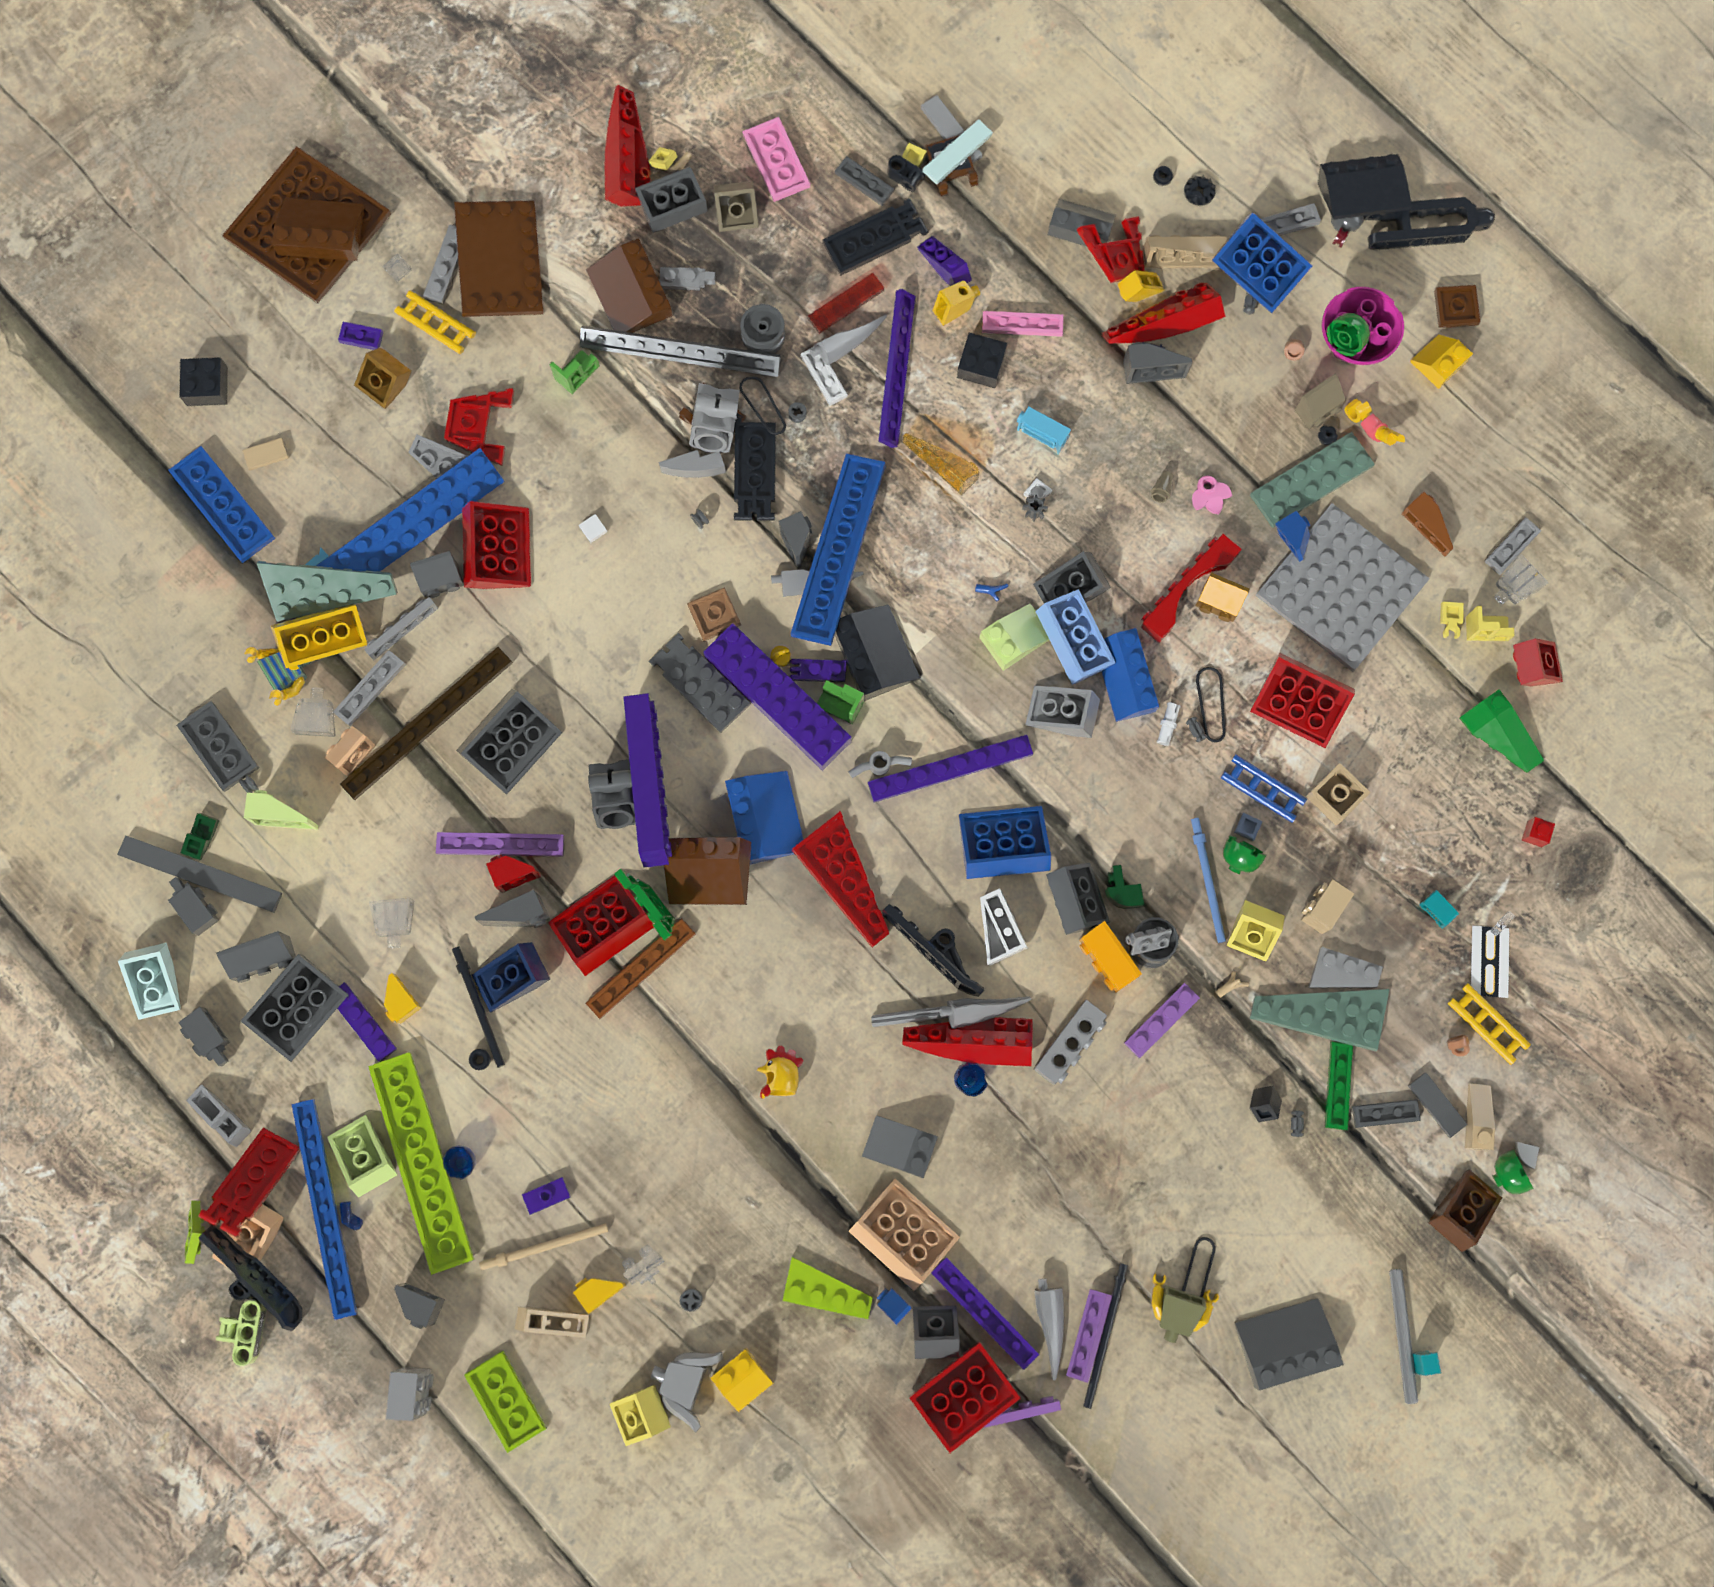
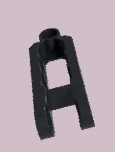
M1466 197L1412 201V210L1364 216L1365 220L1396 221L1397 225L1396 231L1376 232L1369 235L1367 238L1368 246L1371 250L1465 243L1474 231L1488 230L1495 221V213L1487 207L1476 208V205ZM1447 214H1458L1468 219L1465 225L1412 229L1410 217H1419L1421 219L1424 216L1439 215V217H1443Z

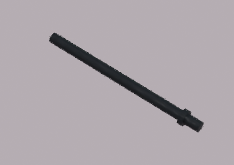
M1120 1263L1117 1276L1114 1275L1115 1284L1083 1404L1085 1408L1092 1409L1123 1285L1127 1282L1125 1277L1128 1265Z

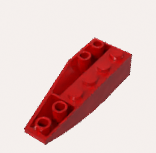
M617 85L611 105L605 145V200L620 207L641 206L635 188L651 182L650 165L634 92Z
M1201 282L1188 290H1180L1175 295L1162 300L1116 326L1110 327L1102 332V336L1109 344L1154 341L1183 334L1225 318L1222 298L1207 282Z
M994 1017L951 1029L949 1022L904 1027L902 1045L928 1054L963 1062L1032 1067L1033 1019Z

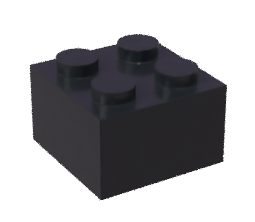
M969 332L958 366L957 378L995 389L1008 343Z
M221 357L180 359L179 397L186 406L227 405L228 366Z

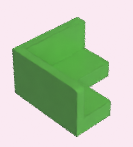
M582 350L563 369L554 362L549 364L554 379L571 394L600 366L598 359L592 353L587 355Z
M826 680L817 704L825 712L853 725L864 703V693L846 684L842 688Z

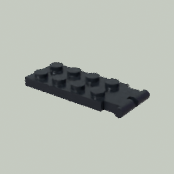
M910 198L903 202L904 205L896 209L891 206L822 239V243L840 276L910 243L911 238L920 233L922 236L929 233L921 217L914 219L918 215V211Z
M735 422L734 502H738V512H734V521H752V514H757V521H775V513H771V502H775L776 435L769 433L762 422ZM766 422L768 427L776 432V422Z

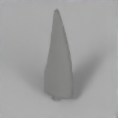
M884 315L864 326L837 333L815 344V347L810 349V354L812 357L819 354L822 360L827 365H830L865 341L887 316Z
M781 571V575H771V583H782L783 597L802 595L810 571ZM863 571L854 572L851 580L863 575Z
M1030 996L1006 999L963 998L947 1001V1007L940 1008L939 1013L941 1017H949L951 1029L1002 1015L1023 1005L1032 998Z
M1044 1278L1038 1279L1039 1290H1034L1037 1314L1048 1348L1052 1379L1056 1380L1063 1344V1289H1048L1047 1279Z

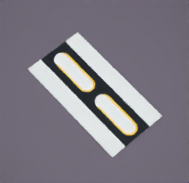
M1472 926L1471 986L1481 996L1508 998L1509 928Z

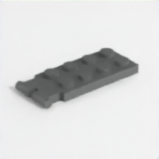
M677 633L665 645L670 651L666 653L663 649H660L649 660V663L653 667L658 665L664 671L663 677L722 733L750 706V702L693 646L688 648L682 642L684 638Z

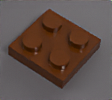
M1476 285L1435 288L1434 295L1439 328L1478 326L1480 324Z

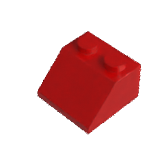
M1534 638L1513 645V658L1517 664V678L1521 685L1531 687L1563 682L1555 642Z
M497 855L490 859L491 862L486 863L494 886L501 893L541 877L534 866L506 855Z

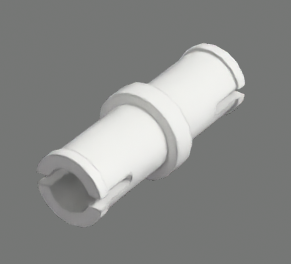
M1167 703L1164 720H1161L1160 725L1162 727L1156 743L1170 746L1173 730L1177 727L1176 719L1181 707L1180 705Z

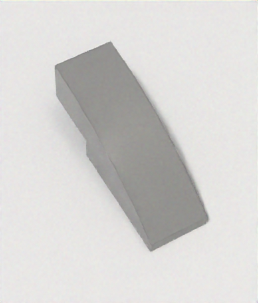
M698 450L659 462L661 473L677 477L701 478L726 473L720 452L700 457Z
M202 1084L186 1100L211 1128L215 1129L227 1143L238 1147L252 1131L233 1111Z

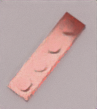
M871 273L809 314L808 320L820 334L884 292L885 287L875 274Z

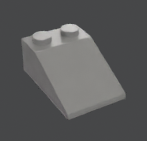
M1034 686L1026 725L1069 736L1092 738L1100 698L1092 690Z

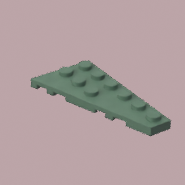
M1390 989L1255 996L1249 1019L1377 1051Z

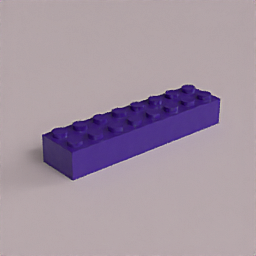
M733 623L703 651L705 659L822 771L852 742V737Z
M648 693L623 696L638 853L644 868L669 865L668 857H672L671 844H669L670 830L666 818L668 817L667 805H665L666 791L663 785L664 772L661 766L662 753L661 747H659L660 734L659 728H657V709H655L654 700L650 701Z

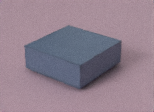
M1243 813L1234 833L1254 841L1263 821Z

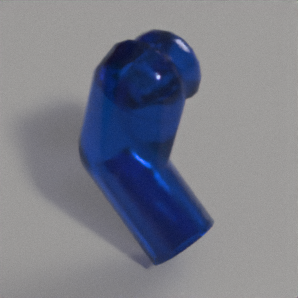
M351 1201L340 1203L341 1222L351 1230H359L363 1226V1220L352 1213Z

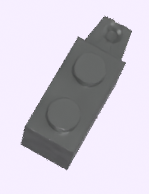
M177 877L169 881L175 892L168 901L193 934L199 936L219 921L216 916L217 910L211 903H206L203 899L206 896L199 887L195 888L188 882L184 885Z
M198 1007L178 1022L182 1027L180 1029L182 1035L186 1039L190 1038L194 1044L192 1048L199 1057H206L209 1061L214 1059L217 1065L221 1067L229 1062L223 1051L226 1050L225 1046L230 1041L206 1008Z

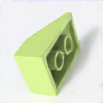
M1031 604L997 620L982 630L980 634L981 641L1003 671L1049 641Z
M254 790V793H247L244 818L254 825L318 830L319 825L275 799L273 795L267 794V791Z
M366 1115L327 1137L348 1186L358 1197L397 1176L386 1150Z

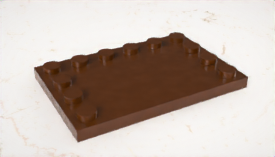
M535 200L454 202L462 317L543 315Z

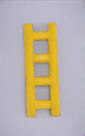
M409 290L406 297L411 299L404 309L397 306L395 313L455 352L462 354L464 347L460 345L466 336L473 339L476 332ZM417 305L427 310L421 319L411 314ZM434 315L443 320L437 330L427 324ZM450 325L459 330L453 340L444 335Z
M1469 983L1465 984L1462 989L1467 994L1459 1002L1452 998L1447 1004L1512 1065L1517 1060L1512 1055L1519 1046L1526 1050L1531 1044ZM1472 1000L1482 1008L1475 1017L1465 1009ZM1488 1015L1498 1023L1490 1033L1480 1024ZM1504 1030L1514 1039L1506 1048L1496 1040Z

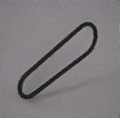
M756 376L744 378L739 385L743 397L769 433L773 435L782 434L786 430V423L765 383ZM755 379L762 384L783 423L781 431L774 432L768 427L744 393L742 385L745 381Z
M1205 667L1198 671L1196 685L1205 734L1209 741L1217 743L1224 739L1226 733L1223 680L1221 673L1217 669ZM1205 670L1216 672L1220 681L1222 736L1216 740L1210 738L1208 734L1199 684V676Z

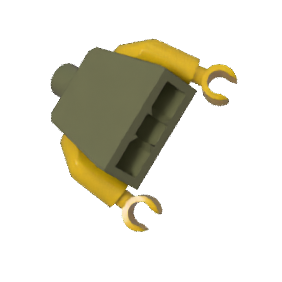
M1156 1273L1153 1275L1152 1282L1155 1287H1153L1151 1304L1155 1318L1160 1322V1327L1166 1329L1165 1340L1176 1343L1179 1334L1189 1337L1192 1332L1198 1331L1209 1322L1214 1308L1212 1304L1219 1299L1218 1293L1211 1300L1209 1298L1211 1290L1205 1291L1202 1298L1166 1285L1163 1289L1162 1285L1166 1282L1165 1274L1161 1283L1156 1281Z

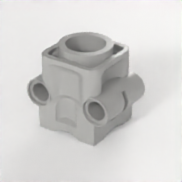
M699 383L689 445L691 447L707 452L727 453L730 451L740 390L730 388L718 389L711 385Z

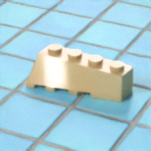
M1152 235L1146 237L1144 244L1145 268H1220L1212 259L1226 243L1227 236L1211 235L1209 237H1201L1200 235H1191L1190 237H1181L1180 235H1172L1170 237H1161L1159 235Z

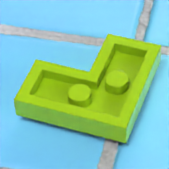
M191 1200L188 1213V1235L185 1243V1264H194L196 1255H200L201 1242H199L200 1239L198 1237L205 1231V1226H201L204 1220L198 1217L201 1212V1201Z

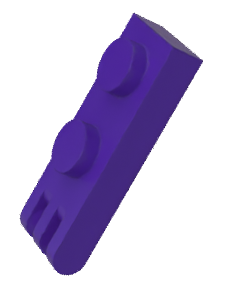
M790 659L791 665H798V667H790L791 673H798V675H790L793 681L826 682L827 680L829 682L845 683L846 660Z

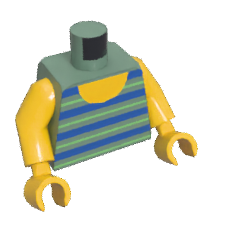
M249 647L244 653L253 655V657H248L247 662L253 663L256 658L259 659L257 663L273 688L269 699L277 698L274 701V705L278 706L281 704L282 699L287 700L300 693L307 679L303 667L312 663V661L285 668L278 648L257 650Z

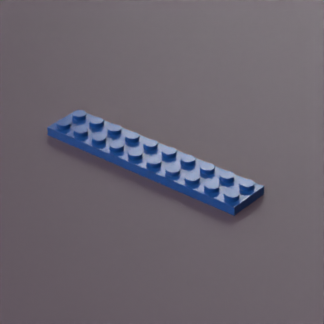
M479 448L316 566L332 567L333 569L341 570L352 569V571L380 572L461 514L462 508L470 501H479L505 481L481 448Z
M851 454L845 455L791 630V637L832 646L885 470V462Z

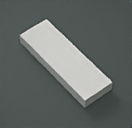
M810 349L801 353L803 361L829 406L845 399L847 393L831 365H827L819 354L812 357Z

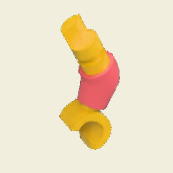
M1354 399L1346 405L1344 411L1348 418L1355 423L1362 421L1360 424L1371 439L1377 442L1382 441L1388 445H1394L1397 441L1405 443L1404 435L1389 429L1374 414L1370 415L1372 409L1367 401L1362 404L1359 399Z

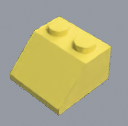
M1245 900L1237 915L1226 946L1267 961L1283 930L1285 916Z
M655 1385L610 1403L626 1446L653 1437L671 1427Z

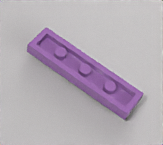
M1184 983L1124 1044L1138 1058H1141L1200 998Z
M1090 1289L1066 1376L1083 1382H1089L1112 1298L1111 1295Z
M1053 1396L1041 1398L1040 1403L1032 1404L1031 1401L1018 1404V1408L1010 1409L1009 1407L985 1427L1061 1410L1060 1402L1058 1399H1053Z

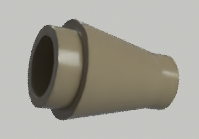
M1168 471L1162 472L1160 478L1151 489V498L1154 501L1165 503L1170 498L1174 477L1172 473Z

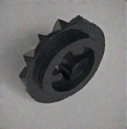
M1195 175L1193 178L1188 179L1184 187L1186 199L1196 206L1209 204L1216 194L1215 185H1213L1211 179L1205 178L1204 175L1201 177ZM1198 185L1201 189L1204 188L1203 196L1202 193H1200V191H1196Z

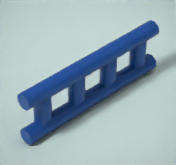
M1235 754L1231 760L1236 764L1231 774L1224 772L1221 779L1293 823L1297 816L1291 813L1297 802L1303 806L1307 798ZM1243 769L1254 775L1249 785L1238 780ZM1261 780L1272 786L1266 797L1256 791ZM1279 791L1290 797L1284 808L1273 802Z

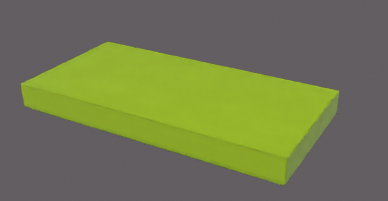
M504 1350L464 1374L507 1453L547 1429Z

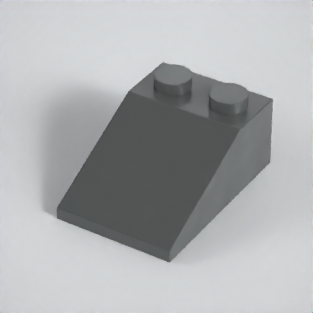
M1132 343L1128 345L1123 360L1126 384L1186 378L1192 364V358L1149 343Z
M1085 551L1033 584L1043 603L1078 589L1086 603L1111 588L1093 554Z
M535 890L474 916L476 921L483 926L501 927L534 926V928L545 925L546 920L550 919L540 895Z
M876 1115L862 1157L924 1178L938 1136Z

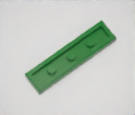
M1330 1042L1324 1128L1348 1130L1353 1045Z

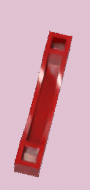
M1222 534L1219 538L1215 536L1208 544V551L1206 553L1202 551L1194 560L1197 563L1192 568L1188 566L1181 574L1183 576L1179 583L1175 581L1168 589L1170 593L1166 597L1162 595L1155 603L1157 607L1154 611L1151 612L1149 610L1142 617L1141 620L1144 622L1140 628L1158 643L1173 629L1176 623L1178 602L1184 591L1194 581L1204 575L1226 570L1242 549L1225 534Z

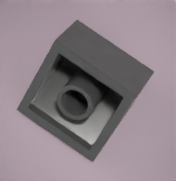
M801 511L778 521L780 535L796 569L802 566L811 542L810 535L812 534L811 522L808 516H803Z
M450 551L410 563L419 589L425 598H435L440 593L446 591L454 592L464 586L458 563Z
M407 1283L396 1284L394 1290L405 1319L411 1321L410 1325L419 1329L435 1325L445 1299Z
M957 1305L913 1307L915 1359L959 1357Z

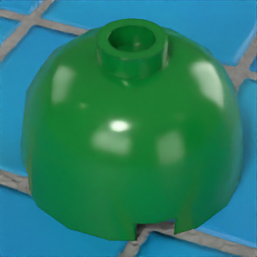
M1344 313L1335 318L1327 327V336L1330 344L1334 343L1338 347L1336 351L1345 356H1354L1362 351L1368 343L1370 328L1366 320L1360 315Z
M1230 835L1223 847L1224 860L1230 865L1228 869L1237 874H1240L1241 871L1250 873L1257 870L1267 855L1246 841L1237 842V837Z
M1514 1149L1498 1157L1494 1165L1496 1174L1492 1175L1498 1187L1503 1186L1511 1194H1523L1534 1189Z

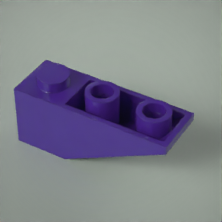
M931 236L917 246L920 253L949 286L961 281L969 283L972 280L967 262L934 236Z

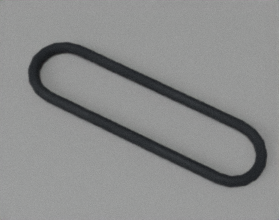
M1202 1237L1196 1241L1182 1291L1185 1292L1198 1244L1204 1240L1212 1244L1213 1248L1200 1294L1202 1298L1216 1251L1215 1243L1208 1237Z

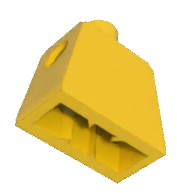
M965 281L939 291L932 311L941 324L945 326L971 309L974 299L981 294L980 289L976 284L969 287Z

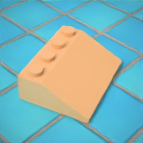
M896 1179L889 1184L849 1230L855 1238L913 1291L925 1281L960 1238Z

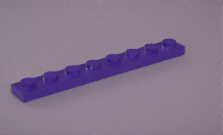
M904 289L896 290L878 442L891 448L898 447L916 297Z
M1023 735L868 781V787L873 803L1027 758L1033 756V751L1028 736Z

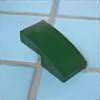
M197 813L191 832L187 833L180 853L201 860L211 843L219 820L202 813Z

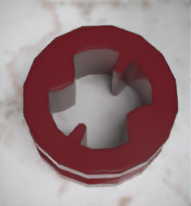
M1340 227L1332 244H1338L1342 248L1350 231L1347 230L1345 232Z

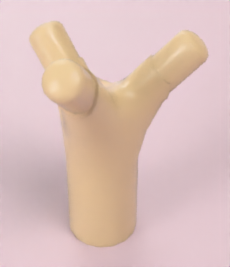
M686 152L667 171L683 170L692 158V155Z
M1232 971L1229 981L1215 992L1221 998L1233 989L1249 987V983L1241 982L1240 979L1235 980L1236 972Z

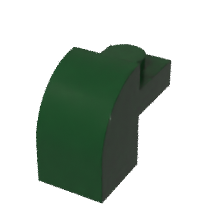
M1121 865L1112 866L1111 872H1108L1109 884H1113V887H1108L1105 890L1108 900L1116 907L1122 909L1141 908L1144 905L1141 884L1124 886Z

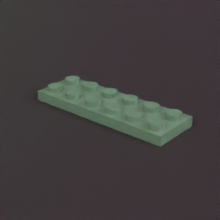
M1351 432L1253 491L1250 497L1270 526L1274 528L1276 527L1275 523L1295 511L1299 513L1368 471L1375 464L1356 436Z

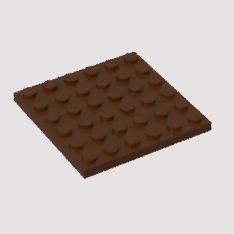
M296 146L224 232L222 237L318 304L352 261L278 255L272 246L274 225L284 199L294 198L364 204L365 209L359 253L388 219L391 211Z

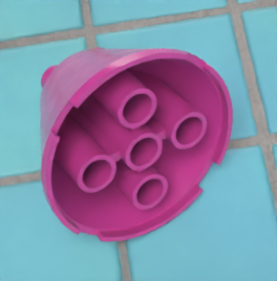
M1353 287L1336 295L1327 305L1322 317L1323 337L1334 356L1346 363L1357 365H1372L1389 358L1399 347L1404 335L1403 315L1395 306V301L1382 291L1370 287ZM1344 313L1360 315L1366 320L1370 328L1368 343L1362 351L1354 356H1345L1336 351L1338 347L1334 343L1331 345L1327 336V327L1335 318Z

